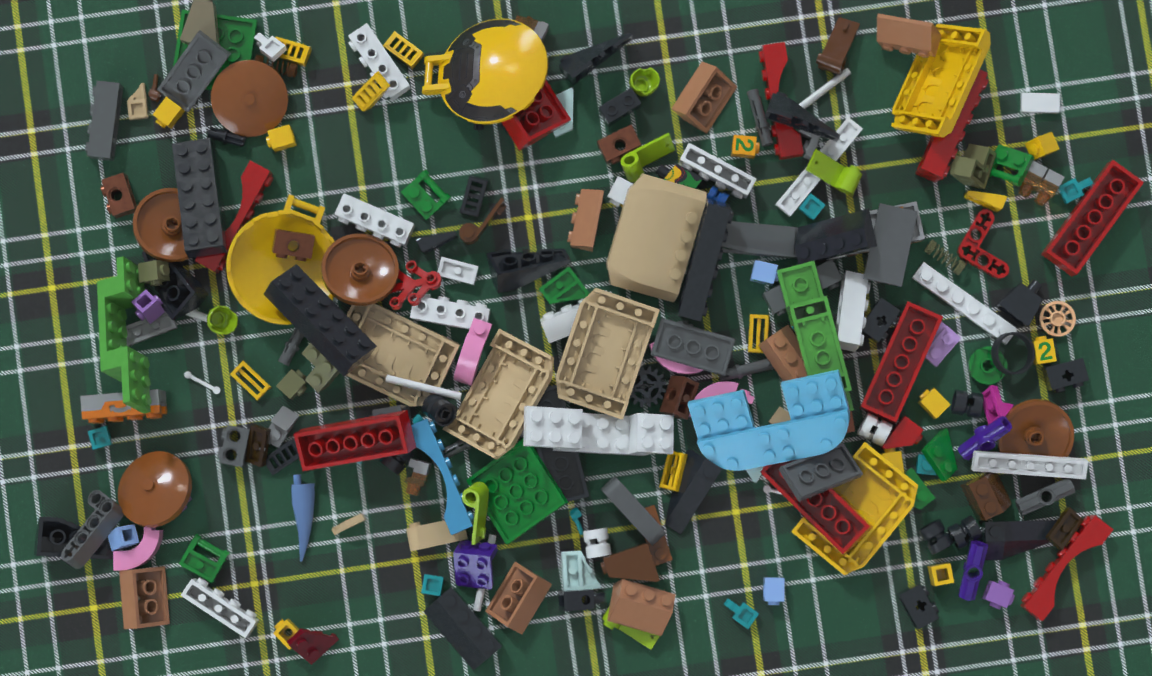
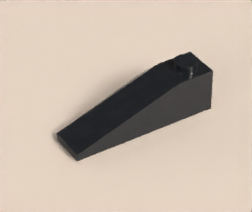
M627 33L577 51L570 56L567 54L560 60L559 69L574 86L630 42L633 35Z
M781 92L772 94L764 116L765 119L836 142L839 140L840 134L794 100L787 98L788 95Z
M503 249L486 253L492 282L498 293L516 290L571 263V259L565 249H541L539 252H529V249H522V252H511V249Z
M145 251L142 252L145 262L158 260L148 255ZM168 262L170 281L162 282L161 286H154V288L159 292L163 303L161 307L172 320H176L197 309L209 294L200 282L179 262Z
M690 449L685 453L688 456L679 492L672 490L665 519V525L679 534H682L722 470L721 467Z
M39 517L35 535L34 555L61 557L63 549L82 526L61 518ZM108 537L91 556L92 559L113 560V551H111Z
M1057 520L981 522L983 534L981 541L988 544L985 560H1004L1050 543L1045 537Z

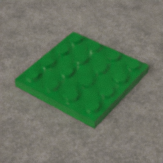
M182 9L173 66L188 47V45L181 42L180 37L190 10ZM217 14L219 43L231 55L205 90L212 91L217 76L229 65L242 60H252L255 44L254 37L256 36L258 25L256 19Z
M524 438L499 459H494L466 480L469 486L475 482H483L487 485L489 489L487 515L506 545L511 544L568 503L534 447L523 446Z

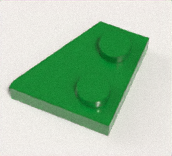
M943 428L921 452L940 480L947 481L957 470V465L948 429Z

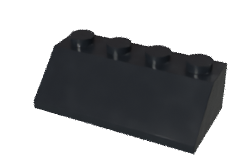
M869 209L798 227L794 245L798 264L811 261L819 262L877 247Z
M453 586L423 611L473 670L503 646Z

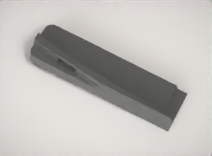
M734 221L731 224L727 223L728 237L726 243L722 242L721 247L729 248L730 250L722 248L723 253L797 259L794 246L798 232L797 227Z

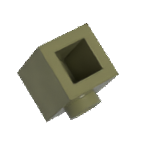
M154 260L138 264L139 283L161 286L162 282L170 281L168 262Z
M291 369L276 387L289 399L293 400L297 395L301 396L306 391L308 383L304 380L306 376L299 369L297 371Z

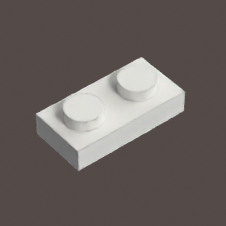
M441 257L437 272L441 277L474 285L479 266Z

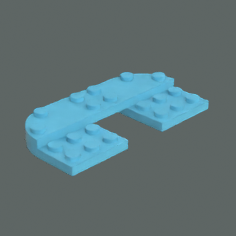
M839 370L782 381L781 387L791 420L755 428L745 390L689 401L688 408L698 438L697 444L700 451L709 461L723 469L741 471L817 456L833 450L844 439L850 422L849 404Z

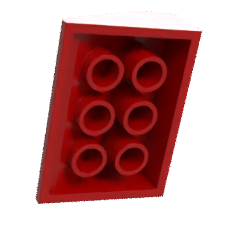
M547 80L543 88L534 97V102L527 109H522L514 114L513 118L502 122L519 151L571 121V118Z

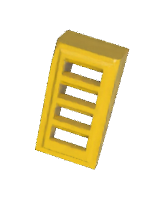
M395 31L383 45L384 48L412 70L424 56L420 49ZM397 38L399 41L393 48L390 47L391 43ZM403 43L404 46L397 52L396 49ZM407 47L410 48L405 56L401 55ZM414 51L415 55L409 61L407 58Z
M276 36L275 38L280 42L289 45L287 54H282L279 58L306 67L312 50L311 47ZM293 47H295L296 50L294 56L292 57L290 55ZM303 50L300 59L297 58L299 51Z
M378 71L355 93L352 99L365 112L377 103L390 85Z
M968 190L963 196L965 199L995 212L1002 210L1007 199L1005 195Z

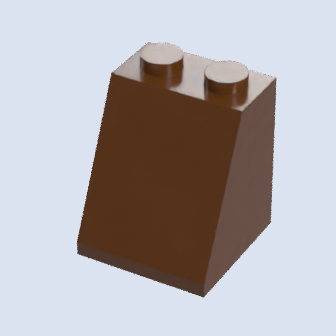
M987 472L960 485L977 520L986 521L1003 513L1012 505L998 473Z
M647 543L602 557L603 562H600L603 573H608L609 577L653 582L660 581Z

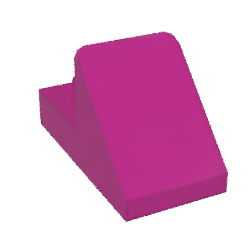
M991 385L982 393L983 408L988 425L1001 416L1005 417L1014 406L1013 404L1002 402L998 386Z

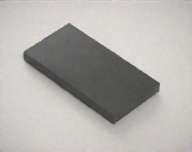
M199 30L157 90L183 110L189 112L231 53Z
M879 203L874 225L877 247L869 248L863 279L902 287L918 211Z
M661 318L651 355L725 376L735 339Z
M843 442L825 454L798 459L779 468L781 475L799 502L860 478L863 475V472Z

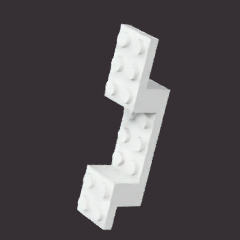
M524 407L523 446L553 448V451L636 456L673 454L674 415L636 413L624 416L623 420L607 414L583 413V409Z

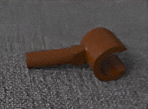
M154 74L153 86L148 92L150 99L159 102L161 98V93L157 91L158 74Z

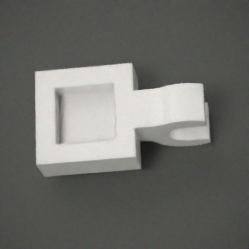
M258 33L254 37L258 41L256 45L259 47L260 52L273 62L287 50L286 45L273 36L267 39L264 35Z

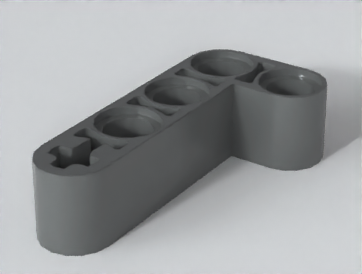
M615 476L600 488L652 546L667 533Z
M100 490L92 491L88 496V504L95 510L61 553L62 560L75 569H80L87 563L124 515L121 506Z

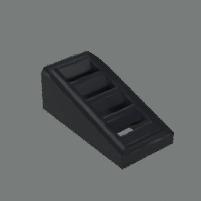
M470 174L460 213L475 217L479 216L489 179ZM472 182L483 184V186H474ZM470 189L479 191L481 193L480 195L470 193ZM468 197H472L475 199H479V201L477 203L467 199ZM466 204L475 206L477 208L476 210H473L470 208H466L465 206Z
M455 231L421 237L416 239L423 254H427L456 239L457 235Z
M293 438L267 456L266 466L272 475H275L299 459L295 439ZM292 446L296 452L295 456H293L288 447ZM285 450L290 457L289 460L286 459L282 451ZM278 454L284 461L282 465L276 457ZM271 458H273L278 466L276 469L270 462Z

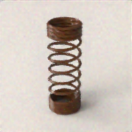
M257 54L255 60L263 62L264 56ZM278 59V61H277V66H276V69H275L277 72H278L279 59ZM283 61L279 74L282 72L284 76L287 73L288 77L295 78L298 64L292 62L289 67L288 62L287 69L283 74Z

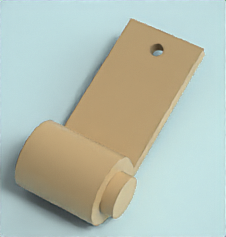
M445 520L421 525L420 522L411 523L409 528H406L410 551L468 539L466 530L451 535Z

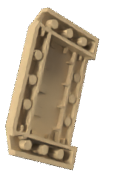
M642 173L639 176L640 178L627 190L606 262L610 279L609 283L616 287L675 302L679 295L704 211L707 192Z
M595 288L579 304L555 375L558 398L623 420L660 309Z
M376 303L366 306L351 305L347 316L377 347L367 360L346 376L408 406H422L424 400L432 393L385 382L386 376L391 375L441 388L460 344Z
M498 329L490 344L493 348L457 410L454 422L443 427V430L496 460L515 446L524 430V407L538 405L552 380L554 357L501 329Z

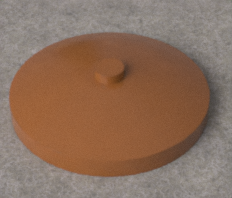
M242 60L229 65L217 76L211 91V104L216 118L227 130L240 136L255 137L268 133V130L274 129L281 122L287 110L288 92L282 77L271 66L256 60Z
M164 188L150 193L138 204L133 217V233L139 246L153 258L166 262H180L189 259L184 249L177 188Z
M350 234L336 240L325 252L321 266L322 279L328 291L338 300L355 306L375 304L386 298L394 289L399 273L398 260L392 248L383 240L369 234Z
M1042 399L1027 400L1011 408L1005 416L1011 423L1012 429L997 440L999 452L1058 457L1069 456L1074 443V428L1067 413L1058 405Z
M155 451L140 456L128 466L119 483L118 502L123 514L135 524L143 527H159L171 522L184 510L189 501L192 491L190 471L182 460L168 452Z

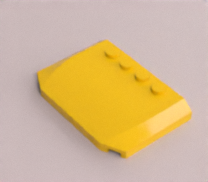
M937 24L935 26L941 34L936 56L924 58L916 54L892 108V114L895 115L894 123H891L893 128L942 138L952 132L991 45L990 32L986 29Z
M866 442L853 455V459L863 472V475L834 489L873 528L846 555H843L806 517H803L791 531L843 575L860 569L868 563L914 507L918 489L916 482Z

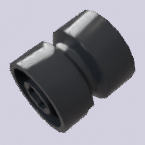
M956 389L952 398L951 414L963 416L966 413L967 417L978 419L982 412L983 394L972 392L968 395L967 391Z
M431 394L423 402V413L439 426L445 427L454 422L457 415L456 407L442 396Z
M411 451L406 454L383 457L379 461L399 476L405 468V462L409 463L410 459L415 456V453Z
M971 515L962 519L961 524L955 523L947 527V532L958 550L969 545V541L979 540L983 537L979 525Z
M940 519L918 530L922 539L928 542L926 546L932 555L954 543L949 533L944 532L945 527Z

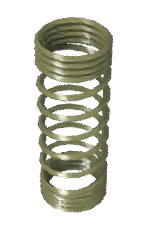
M932 239L924 249V252L930 255L937 248L933 255L934 258L942 250L937 261L947 252L941 264L950 257L945 266L947 267L955 259L950 270L959 262L953 271L954 274L959 275L965 268L966 263L961 260L956 262L957 257L952 259L953 253L947 257L949 251L947 250L943 253L944 247L939 250L940 244L936 246L937 242Z

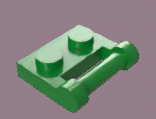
M998 144L995 151L997 154L989 177L994 176L1020 187L1034 160L1033 155ZM1001 166L1016 171L1018 174L1012 175L996 168Z
M424 170L401 191V194L427 221L452 197L435 183L427 170ZM424 181L440 200L436 203L419 185Z
M196 534L180 560L179 565L213 583L229 557L230 552L219 549L201 539L202 536ZM198 545L218 556L219 560L215 562L195 551L196 546Z

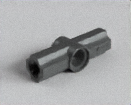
M1065 478L1015 500L1016 507L1021 516L1075 493V488L1069 478ZM1044 491L1049 494V499L1046 502L1041 499V494Z

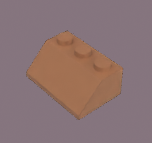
M884 14L877 15V42L883 50H900L899 52L907 55L917 53L918 56L924 58L936 56L941 34L933 23Z
M701 62L671 109L683 120L707 134L737 86L716 66Z
M581 189V193L576 195L575 205H578L577 213L573 212L571 223L574 224V229L569 231L567 242L571 243V248L593 252L604 197L603 190Z
M789 325L780 329L758 345L783 381L807 376L797 337Z
M514 562L485 612L508 628L523 634L552 584L519 563Z
M165 566L119 571L124 629L170 624Z
M621 579L613 585L607 621L662 636L673 613L676 594Z

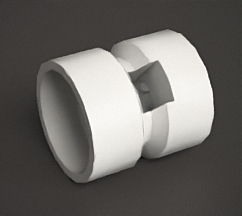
M868 412L858 429L857 435L865 439L871 438V442L882 446L893 424L885 420L878 421L877 416ZM873 425L876 426L874 432L870 431Z
M608 528L583 531L584 542L588 544L585 548L587 558L612 554L610 544L607 543L609 539Z

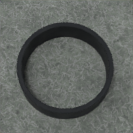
M1004 333L992 345V361L995 367L1004 374H1022L1034 362V345L1022 333ZM1009 335L1021 338L1028 350L1027 361L1023 368L1017 372H1011L1004 368L998 356L1000 343Z

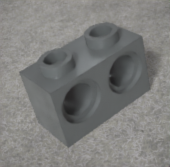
M227 425L223 429L221 439L224 442L223 447H220L218 451L219 463L245 467L250 429ZM238 431L241 435L237 442L232 440V433ZM230 450H235L237 453V457L233 461L228 458Z

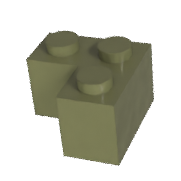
M969 144L963 157L955 156L950 166V174L966 186L985 189L997 153L990 147Z
M310 343L302 354L315 368L306 377L305 381L319 393L327 388L340 372Z

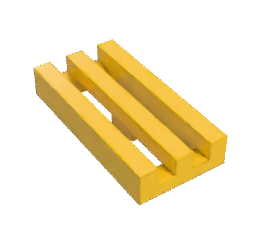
M750 314L748 353H763L758 346L760 344L761 319H765V341L768 338L769 315ZM755 318L757 319L756 348L752 349Z
M244 360L230 373L257 401L271 388ZM243 366L265 386L263 389L241 369ZM239 372L241 375H243L260 393L257 395L242 379H240L236 375V373Z
M673 451L671 455L667 454L660 488L679 492L688 454Z

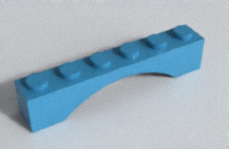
M425 419L411 425L416 447L432 458L443 475L447 490V505L444 519L450 534L454 535L473 527L474 515L471 510H467L462 500V493H460L457 487L460 485L456 474L452 475L450 468L453 466L449 457L445 458L443 454L445 447L442 440H437L435 433L438 431L435 423Z

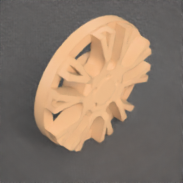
M1050 302L1040 312V326L1048 335L1054 337L1067 335L1075 326V312L1065 302ZM1056 304L1061 305L1060 311L1056 310ZM1049 306L1052 307V309H1053V311H1054L1053 313H1052L1051 310L1049 309ZM1045 311L1050 314L1049 317L1043 316ZM1071 313L1072 320H1067L1066 314ZM1049 319V322H1043V320ZM1067 322V323L1071 324V326L1069 327V326L1065 325L1064 323ZM1048 324L1052 325V329L1050 331L1046 328ZM1060 326H1064L1067 331L1061 333Z

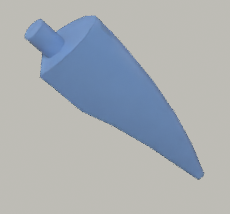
M301 474L293 475L294 484H291V494L298 529L301 562L308 546L312 528L315 483L301 484Z

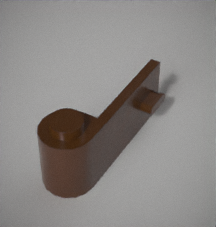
M841 17L838 18L823 52L818 54L816 64H818L819 69L838 75L842 74L846 64L847 53L858 32L860 23Z
M500 198L479 228L472 223H466L461 226L459 235L465 244L472 245L476 243L497 214L501 216L506 209V206L503 207L505 199Z

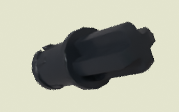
M210 127L207 133V138L218 140L225 145L229 143L243 147L246 143V137L230 133L229 130L224 131Z

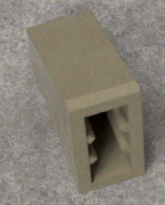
M193 0L180 37L183 44L189 45L200 30L220 45L217 10L212 0Z

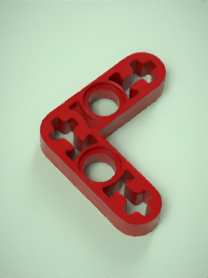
M983 209L974 218L957 249V254L962 260L990 276L1002 279L1009 273L1008 264L979 248L995 219L991 210ZM988 214L987 218L990 221H986L982 227L975 225L976 223L979 225L982 222L983 218L980 217L981 215ZM974 229L979 230L981 233V237L978 240H974L971 237V231ZM968 246L971 253L974 254L976 251L979 253L974 257L973 261L971 260L973 257L971 254L963 255L964 251L962 248ZM984 255L988 258L986 266L979 264V256ZM992 261H995L993 265L996 267L1003 266L1002 270L1004 273L998 275L997 269L992 267L989 270L988 267H990Z

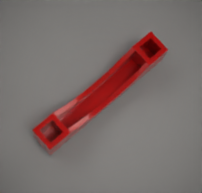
M785 42L762 45L761 51H758L760 63L763 62L764 70H761L762 79L767 84L765 98L766 100L769 99V101L773 93L779 92L780 77L788 61ZM773 121L771 134L772 137H776L777 144H774L775 155H779V160L802 157L804 152L801 135L793 127Z
M251 160L249 161L241 176L242 201L240 209L231 226L225 231L227 253L197 257L195 262L216 273L224 270L232 240L246 224L247 220L250 221L255 213L253 209L256 204H260L262 201L265 187H269L273 181V177H271L273 173Z
M1096 515L1084 518L1081 523L1082 527L1078 532L1074 533L1068 545L1063 550L1058 551V558L1047 565L1045 568L1047 572L1044 576L1038 577L1033 584V590L1027 592L1021 599L1023 603L1020 606L1039 621H1043L1055 606L1056 584L1065 566L1082 551L1102 545L1114 530Z

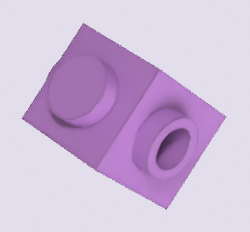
M147 290L143 291L131 302L137 310L134 312L141 321L145 319L149 324L153 323L165 312L161 307L162 301L156 295L152 296Z
M1000 580L998 583L988 581L982 599L989 601V606L1000 610L1001 607L1007 608L1008 605H1011L1015 595L1013 594L1014 590L1009 588L1010 584Z

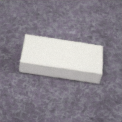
M1020 94V113L1058 114L1060 112V94Z

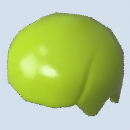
M651 67L648 69H637L631 74L629 80L630 87L639 96L651 95L657 90L660 83L659 74Z
M215 306L207 315V325L216 334L228 335L235 331L238 325V316L227 306Z

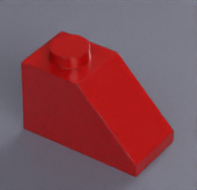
M903 416L880 448L889 449L911 446L913 444L917 445L923 437L921 434L923 429L906 416Z

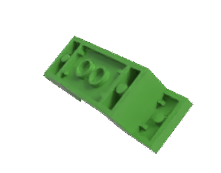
M122 256L116 258L117 276L97 281L101 372L122 382L123 403L145 414L151 412L150 405L152 402L149 389L151 385L148 369L150 363L148 357L127 346V314L125 309L134 307L131 302L145 291L144 283H139L138 265Z
M811 261L777 270L791 327L794 326L806 375L810 376L839 370L849 409L854 411L849 391H852L828 298L823 295L815 262Z

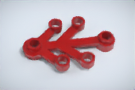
M408 261L406 263L407 271L411 274L415 273L421 279L414 280L399 269L398 279L402 283L396 284L391 293L402 292L398 297L390 299L389 304L392 309L399 310L407 298L410 305H419L429 289L435 290L440 287L442 281L440 274L436 271L427 273L419 268L415 261ZM421 287L417 293H412L415 288Z

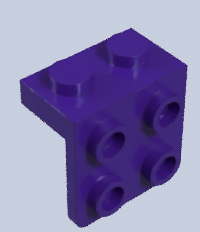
M469 540L460 541L453 552L456 584L463 587L492 589L494 585L492 560L498 552L497 545L488 542L472 545Z

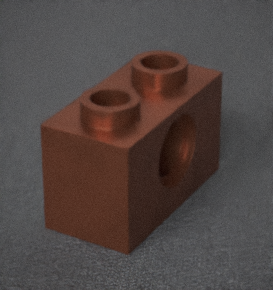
M632 125L597 141L606 164L612 163V165L620 162L621 157L641 147V143ZM617 142H623L625 149L619 151L614 145Z
M120 173L102 179L103 185L100 187L103 196H107L108 204L106 206L109 214L120 218L135 213L137 204L128 176ZM117 192H122V198L115 201L114 195Z
M275 229L272 252L276 253V257L287 259L289 255L295 256V260L306 261L307 258H312L315 236ZM291 241L298 242V248L294 251L288 249V244Z
M671 376L659 412L666 415H674V418L688 420L690 414L688 402L695 399L699 383L687 377Z

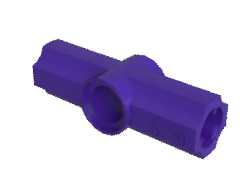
M1001 416L988 426H979L974 430L975 435L958 447L959 454L963 459L970 460L973 458L974 450L989 451L996 446L995 441L1010 432L1012 429L1011 423L1006 417Z
M971 541L967 560L963 565L964 572L958 597L964 600H975L979 582L983 576L982 569L988 544L982 541ZM971 568L978 569L975 573L968 572Z

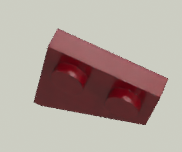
M300 628L286 642L312 665L339 638L334 633L326 635L322 631H310L309 629Z

